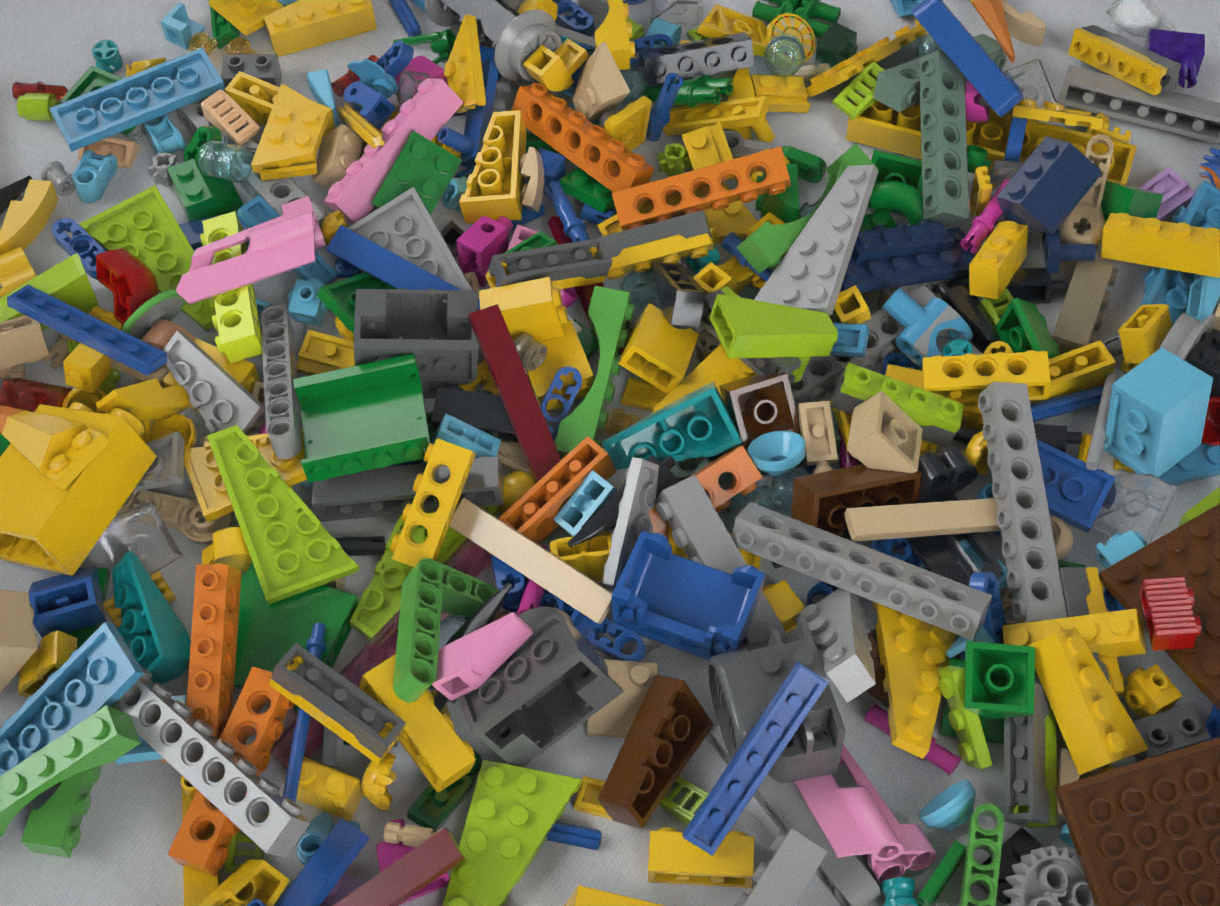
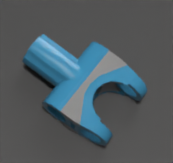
M899 287L882 306L888 314L905 328L895 340L897 347L921 368L922 358L942 354L936 344L937 337H944L950 341L960 339L968 342L973 337L971 328L963 318L940 298H932L922 308Z

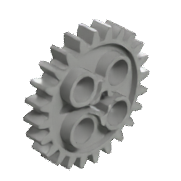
M1055 845L1031 850L1030 854L1020 857L1022 863L1012 865L1016 875L1006 877L1008 883L1013 887L1003 891L1005 896L1011 898V903L1004 906H1095L1077 853L1069 854L1068 847L1056 849Z

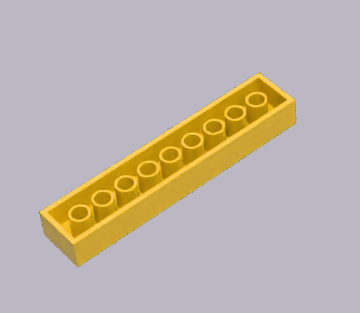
M876 101L854 120L850 117L848 118L846 140L922 159L920 104L897 112L885 104ZM989 109L988 122L973 123L966 121L967 145H976L988 151L986 158L992 160L989 176L1002 180H1010L1046 136L1071 143L1084 156L1089 140L1095 136L1027 119L1021 154L1017 164L1004 161L1013 116L1006 113L1000 117L994 110ZM1112 140L1114 149L1106 180L1126 185L1137 145ZM1096 143L1092 146V151L1097 155H1104L1108 152V148L1103 143Z

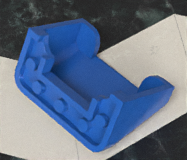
M641 531L611 595L612 619L615 623L636 632L642 637L710 660L712 656L741 650L765 582V573L760 572L751 565L736 567L732 575L672 554V547L668 543V539L662 534Z

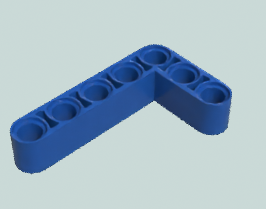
M922 0L911 10L915 18L1000 117L1024 99L1022 90L1007 73L1004 74L942 0Z

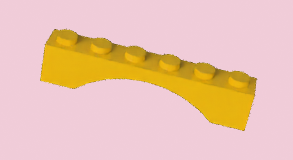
M606 0L609 11L601 26L595 31V50L601 43L605 42L619 70L630 69V58H635L634 41H629V38H632L631 22H626V19H629L628 3H623L626 0Z

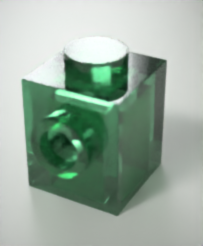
M834 22L818 39L815 60L821 63H828L831 68L852 57L858 50L856 45L857 32Z

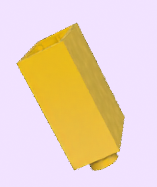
M73 402L69 408L40 404L34 413L85 423L88 428L102 433L110 443L65 489L52 483L10 443L0 457V560L73 576L157 456L140 437L145 430L143 424L125 410L114 408L110 414L96 413L91 408L78 402Z

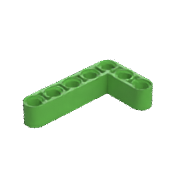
M429 558L420 560L405 577L402 583L393 677V690L401 700L408 703L416 702L436 680L441 611L466 621L489 598L498 592L492 585Z
M993 804L978 806L970 817L959 906H996L1004 815ZM978 816H990L995 823V828L992 830L981 828L978 824ZM977 849L987 851L991 856V864L981 865L976 862L974 851ZM973 884L982 885L987 891V899L984 901L974 899L970 893V886Z

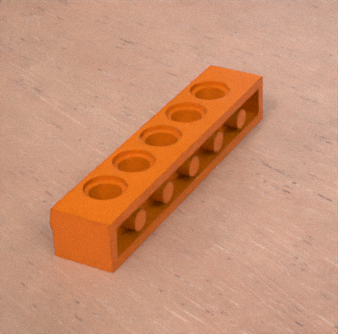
M533 83L532 85L519 86L511 111L521 110L525 127L613 193L649 183L655 168L645 162L646 160L643 156L631 152L622 141L613 139L606 134L604 128L588 121L583 113L566 105L567 102L552 95L544 85Z
M779 146L612 193L620 227L622 231L711 208L713 211L723 210L730 206L729 203L740 200L741 203L752 202L758 199V195L769 193V195L781 194L786 191L787 187L791 186L782 148ZM757 171L764 172L767 175L759 183L750 179L752 174ZM728 179H734L738 182V185L733 190H726L722 187L723 183ZM700 187H707L710 190L705 198L696 197L694 195L695 191ZM671 195L682 197L681 202L676 206L668 205L667 199ZM645 202H650L654 205L652 211L647 214L640 213V206Z
M196 564L186 705L193 710L191 716L196 721L199 719L214 729L212 735L218 740L233 711L242 570L228 564Z
M252 667L220 739L228 742L236 749L234 755L238 759L243 758L252 763L258 769L255 774L260 776L261 772L265 771L268 767L270 751L275 740L277 741L282 735L284 729L283 721L287 712L295 704L269 686L273 672ZM271 704L265 713L259 714L263 706ZM257 735L251 744L245 745L250 736ZM196 790L168 852V856L179 865L216 876L219 868L223 867L228 858V847L233 835H236L240 828L201 792ZM215 828L212 837L207 840H203L205 833L208 830Z

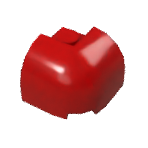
M121 248L113 249L96 255L97 280L114 294V318L124 326L128 318L140 306L158 295L156 277L145 263L128 250Z

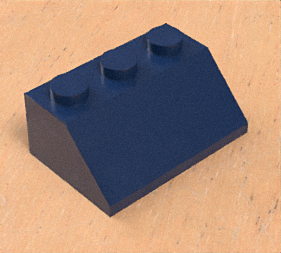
M1046 136L997 195V200L1006 221L1028 225V228L1053 235L1101 176L1102 172L1071 143Z

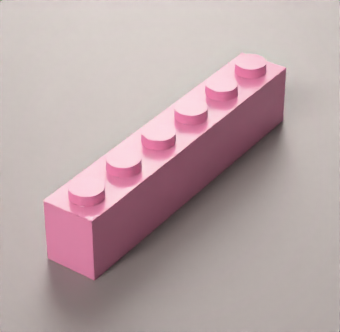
M429 78L424 80L418 86L416 95L402 104L397 117L388 121L383 126L382 139L385 141V144L383 146L378 145L376 149L368 144L364 149L365 154L358 161L353 162L347 168L345 177L333 184L328 190L329 195L324 202L334 212L340 210L346 224H355L366 217L374 208L370 204L412 131L414 130L431 141L464 103L443 79Z

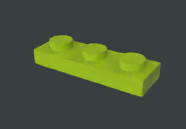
M947 666L938 669L941 678L939 680V688L949 705L950 712L948 713V718L952 728L957 732L960 742L958 744V752L961 759L967 766L978 769L992 766L993 763L979 716L964 710L965 669L957 666Z

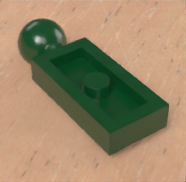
M473 750L476 761L471 771L441 792L437 793L430 783L408 810L407 818L420 827L431 828L433 832L437 833L473 787L474 780L469 776H473L480 771L482 765L481 755Z

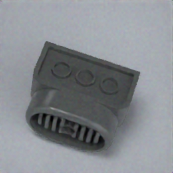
M404 288L356 289L354 325L355 366L414 353L420 371L423 396L428 399L436 398L438 387L447 388L448 386L472 383L477 378L478 341L468 315L478 311V291L408 290Z
M552 607L533 608L519 614L518 617L533 630V634L479 688L459 697L470 731L510 765L524 767L624 692L622 687L608 675V667L605 661L596 653L592 643L577 630L572 618L562 610Z
M805 616L798 617L796 634L781 637L777 628L769 629L767 640L748 644L743 650L717 654L710 658L708 664L710 693L730 760L733 759L797 661L827 679ZM829 683L768 772L775 781L789 783L838 772L846 729Z

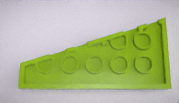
M156 185L79 223L107 251L120 248L128 250L145 263L156 277L159 293L176 289L182 275L190 270L194 250ZM209 298L192 304L186 301L181 310L205 331L214 327L212 315L216 314V311L213 310Z
M237 425L207 435L268 605L360 571L356 562L346 554L337 540L327 532L318 518L293 489L283 481L280 474L273 466H270L256 446Z
M498 505L481 507L494 516L499 513ZM400 514L385 546L386 550L381 561H378L374 569V576L368 588L364 590L350 620L351 627L374 645L399 620L402 583L414 568L391 559L394 553L390 551L391 543L396 533L401 534L405 522L401 521L402 514ZM422 525L416 527L413 531L412 536L416 543L421 544L428 537L427 529ZM449 526L436 561L450 566L472 541Z
M483 760L459 845L465 860L453 867L443 906H504L512 889L520 882L547 840L546 836L566 810L567 803L582 785L581 779Z

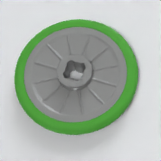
M176 289L162 292L140 306L125 322L122 331L142 340L157 320L172 321L182 310L186 301L176 293Z

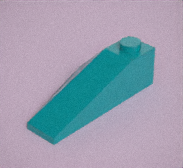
M714 381L683 396L602 442L616 470L629 468L632 457L646 460L653 455L661 461L670 455L677 462L689 458L712 457L742 443L728 408Z
M128 551L112 569L115 607L121 608L122 617L121 626L117 627V630L121 637L124 638L126 645L138 664L152 674L150 680L154 683L163 684L179 678L189 668L191 641L188 632L134 551Z

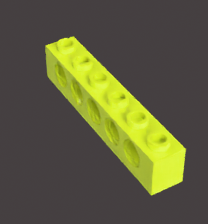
M234 211L202 221L204 233L200 234L202 245L205 246L241 232L244 228ZM245 242L214 253L211 265L245 254L248 250L247 243ZM253 283L210 297L211 306L216 311V314L212 315V321L216 331L219 332V335L215 336V342L220 354L225 353L230 364L263 354L262 333Z

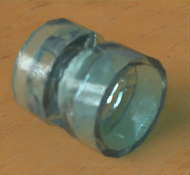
M209 140L201 148L198 163L201 172L206 176L242 183L247 180L252 171L251 163L253 157L251 151L244 146Z

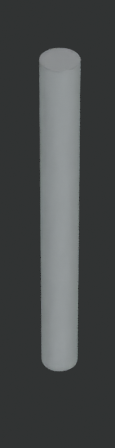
M1108 373L1105 378L1086 461V468L1089 470H1097L1106 435L1112 384L1118 380V376L1114 373Z

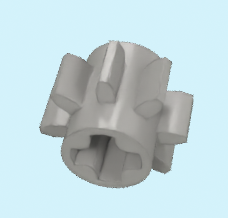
M159 153L151 158L153 165L147 167L149 175L153 177L155 185L173 186L167 168L182 162H179L177 154Z

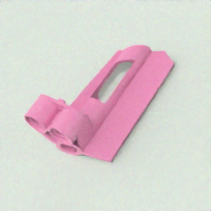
M309 196L282 204L281 207L284 215L197 248L192 256L190 270L182 275L176 288V293L189 304L316 262L315 249L324 247L326 244ZM250 241L245 254L211 265L214 253Z
M844 744L839 765L844 764L857 787L839 788L831 774L794 781L837 858L863 855L879 884L887 879L902 877L908 868L914 872L924 870L936 860L937 853L920 826L917 824H899Z

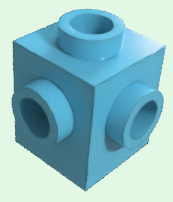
M307 278L306 281L296 280L295 287L291 288L288 294V313L293 321L322 327L325 313L330 311L317 297L320 287L325 285L322 281L315 278Z

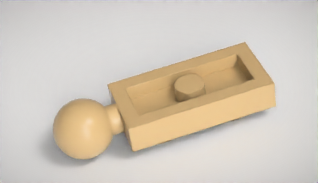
M830 402L799 403L797 410L801 436L806 446L804 457L806 466L816 465L812 474L834 470L829 464L837 463L838 454Z

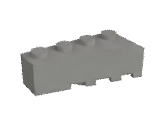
M839 588L818 603L806 606L800 612V615L794 618L797 623L798 617L805 616L823 668L847 703L876 684L874 663L869 652L872 650V645L868 639V633H870L869 624L866 622L868 611L856 594Z

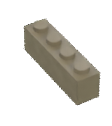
M1096 251L1095 261H1078L1052 335V340H1055L1058 344L1059 355L1096 341L1097 336L1091 334L1093 329L1099 331L1104 314L1100 313L1099 310L1100 307H1107L1111 291L1106 290L1107 285L1114 286L1119 271L1113 268L1116 260L1101 258V252Z

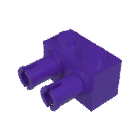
M1150 29L1144 48L1181 64L1178 74L1179 86L1184 88L1186 79L1187 88L1194 87L1197 83L1196 77L1205 55V34ZM1166 75L1163 76L1161 79L1165 81Z

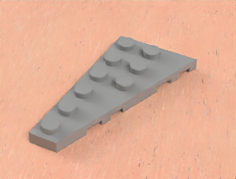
M875 165L847 166L754 300L832 315L878 175Z
M414 187L347 228L461 290L473 291L426 205Z

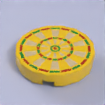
M785 13L778 15L768 24L765 44L775 61L793 67L803 65L813 56L816 48L815 36L805 19L796 14Z

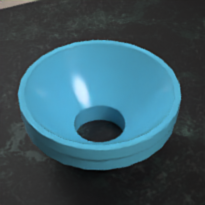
M773 431L754 439L748 447V453L756 468L771 476H781L785 473H791L804 459L806 446L803 437L795 432Z
M968 779L961 780L933 798L920 811L918 817L927 827L951 831L966 822L973 814L976 790Z

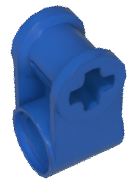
M491 554L493 573L498 591L508 583L512 584V588L502 607L510 612H517L526 586V576Z

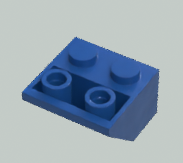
M96 565L78 569L73 576L60 574L32 582L28 595L30 606L34 609L33 625L42 638L57 630L68 633L107 621Z

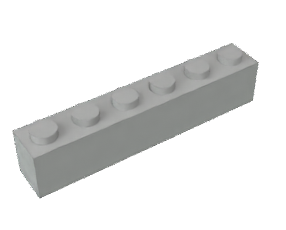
M1069 66L1058 103L1220 144V103L1174 91L1152 95L1114 76Z
M696 475L662 490L656 499L658 514L664 521L667 520L673 530L672 537L679 548H683L688 560L731 575L736 567L747 565ZM761 591L741 650L753 642L767 640L769 629L777 628L781 637L788 636L763 591Z

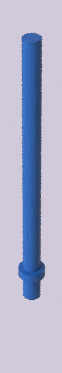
M323 623L313 624L311 638L307 640L306 649L319 660H321V654L326 651L327 645L324 641L326 625ZM298 707L282 796L283 799L288 798L295 803L311 717L300 707Z

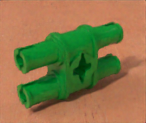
M763 0L776 4L779 7L757 1L752 11V17L768 23L781 14H796L805 19L810 25L815 38L825 42L829 38L831 25L816 21L814 18L836 25L841 15L840 7L826 4L820 0Z
M710 75L683 79V84L673 106L680 105L693 108L698 104L718 105L721 101V95H732L734 85L728 84H732L733 80L732 78H711ZM664 83L654 86L644 85L641 95H648V99L656 102Z

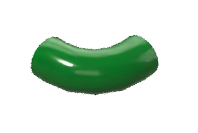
M899 181L875 182L870 196V202L875 212L884 209L898 210L906 216L910 225H916L923 220V194L918 189Z

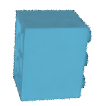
M1163 347L1112 384L1103 451L1147 480L1154 482L1201 445L1213 377Z

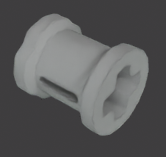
M54 161L45 165L41 178L43 181H52L58 195L66 197L76 190L72 174H68L64 170L62 163Z

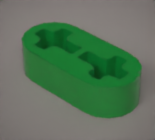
M216 126L199 127L185 149L184 162L194 158L211 163L222 143L220 130Z
M791 146L781 147L784 156L789 160L790 164H797L798 178L812 183H818L822 180L827 168V164L822 158Z

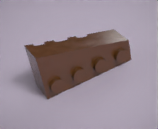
M862 464L796 477L793 484L791 518L841 537L843 536V531L848 529L844 517L847 508L901 505L918 501L922 472L918 470L914 473L870 469Z
M655 675L597 799L615 822L643 829L714 725L684 680Z

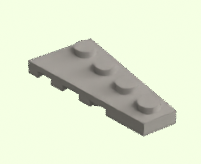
M176 331L162 350L167 353V362L165 364L178 384L183 386L190 396L189 401L205 419L206 422L204 424L212 434L237 425L246 435L265 410V406L184 332Z
M177 431L147 443L148 447L157 457L132 492L183 483L184 438Z

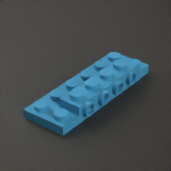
M201 47L49 109L70 151L73 152L213 95L220 89L224 90L225 86L205 50Z
M1204 180L1198 185L1190 204L1186 208L1181 206L1174 214L1172 220L1176 223H1187L1195 227L1220 229V190ZM1151 267L1142 278V281L1146 283L1143 289L1145 295L1138 308L1141 305L1167 304L1169 306L1167 310L1170 311L1169 316L1172 317L1170 319L1173 323L1171 326H1173L1177 319L1187 312L1190 285L1203 275Z
M104 622L80 648L72 652L70 658L57 671L53 672L34 694L27 698L26 703L4 722V725L0 728V776L104 706L112 707L144 674L114 624Z

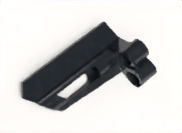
M960 447L949 448L940 457L934 452H928L919 457L918 470L922 472L919 499L911 504L959 501L955 494L971 484L978 476L975 465ZM979 532L905 538L928 571L969 586L971 575L974 572H993L998 580L1003 570ZM965 537L983 560L984 564L980 571L958 543L957 538Z

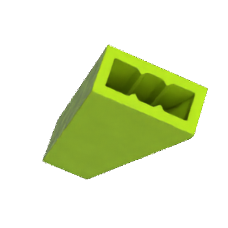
M78 253L1 297L0 323L25 316L7 306V297L26 285H30L89 314L94 306H99ZM39 322L42 331L50 328Z
M717 294L709 317L729 359L829 356L833 345L838 339L837 328L832 323L828 313L730 295Z

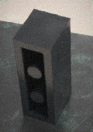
M458 386L438 387L431 418L435 432L445 414H448L501 441L519 443L500 395H494L493 392L488 390H477V392L465 391Z

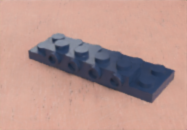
M924 219L916 225H908L906 222H901L893 228L885 229L882 225H877L870 231L861 232L859 230L840 292L854 285L857 286L861 293L969 277V264L978 251L970 253L972 245L968 251L964 250L960 244L966 236L960 227L945 228L941 221L931 222L929 219Z

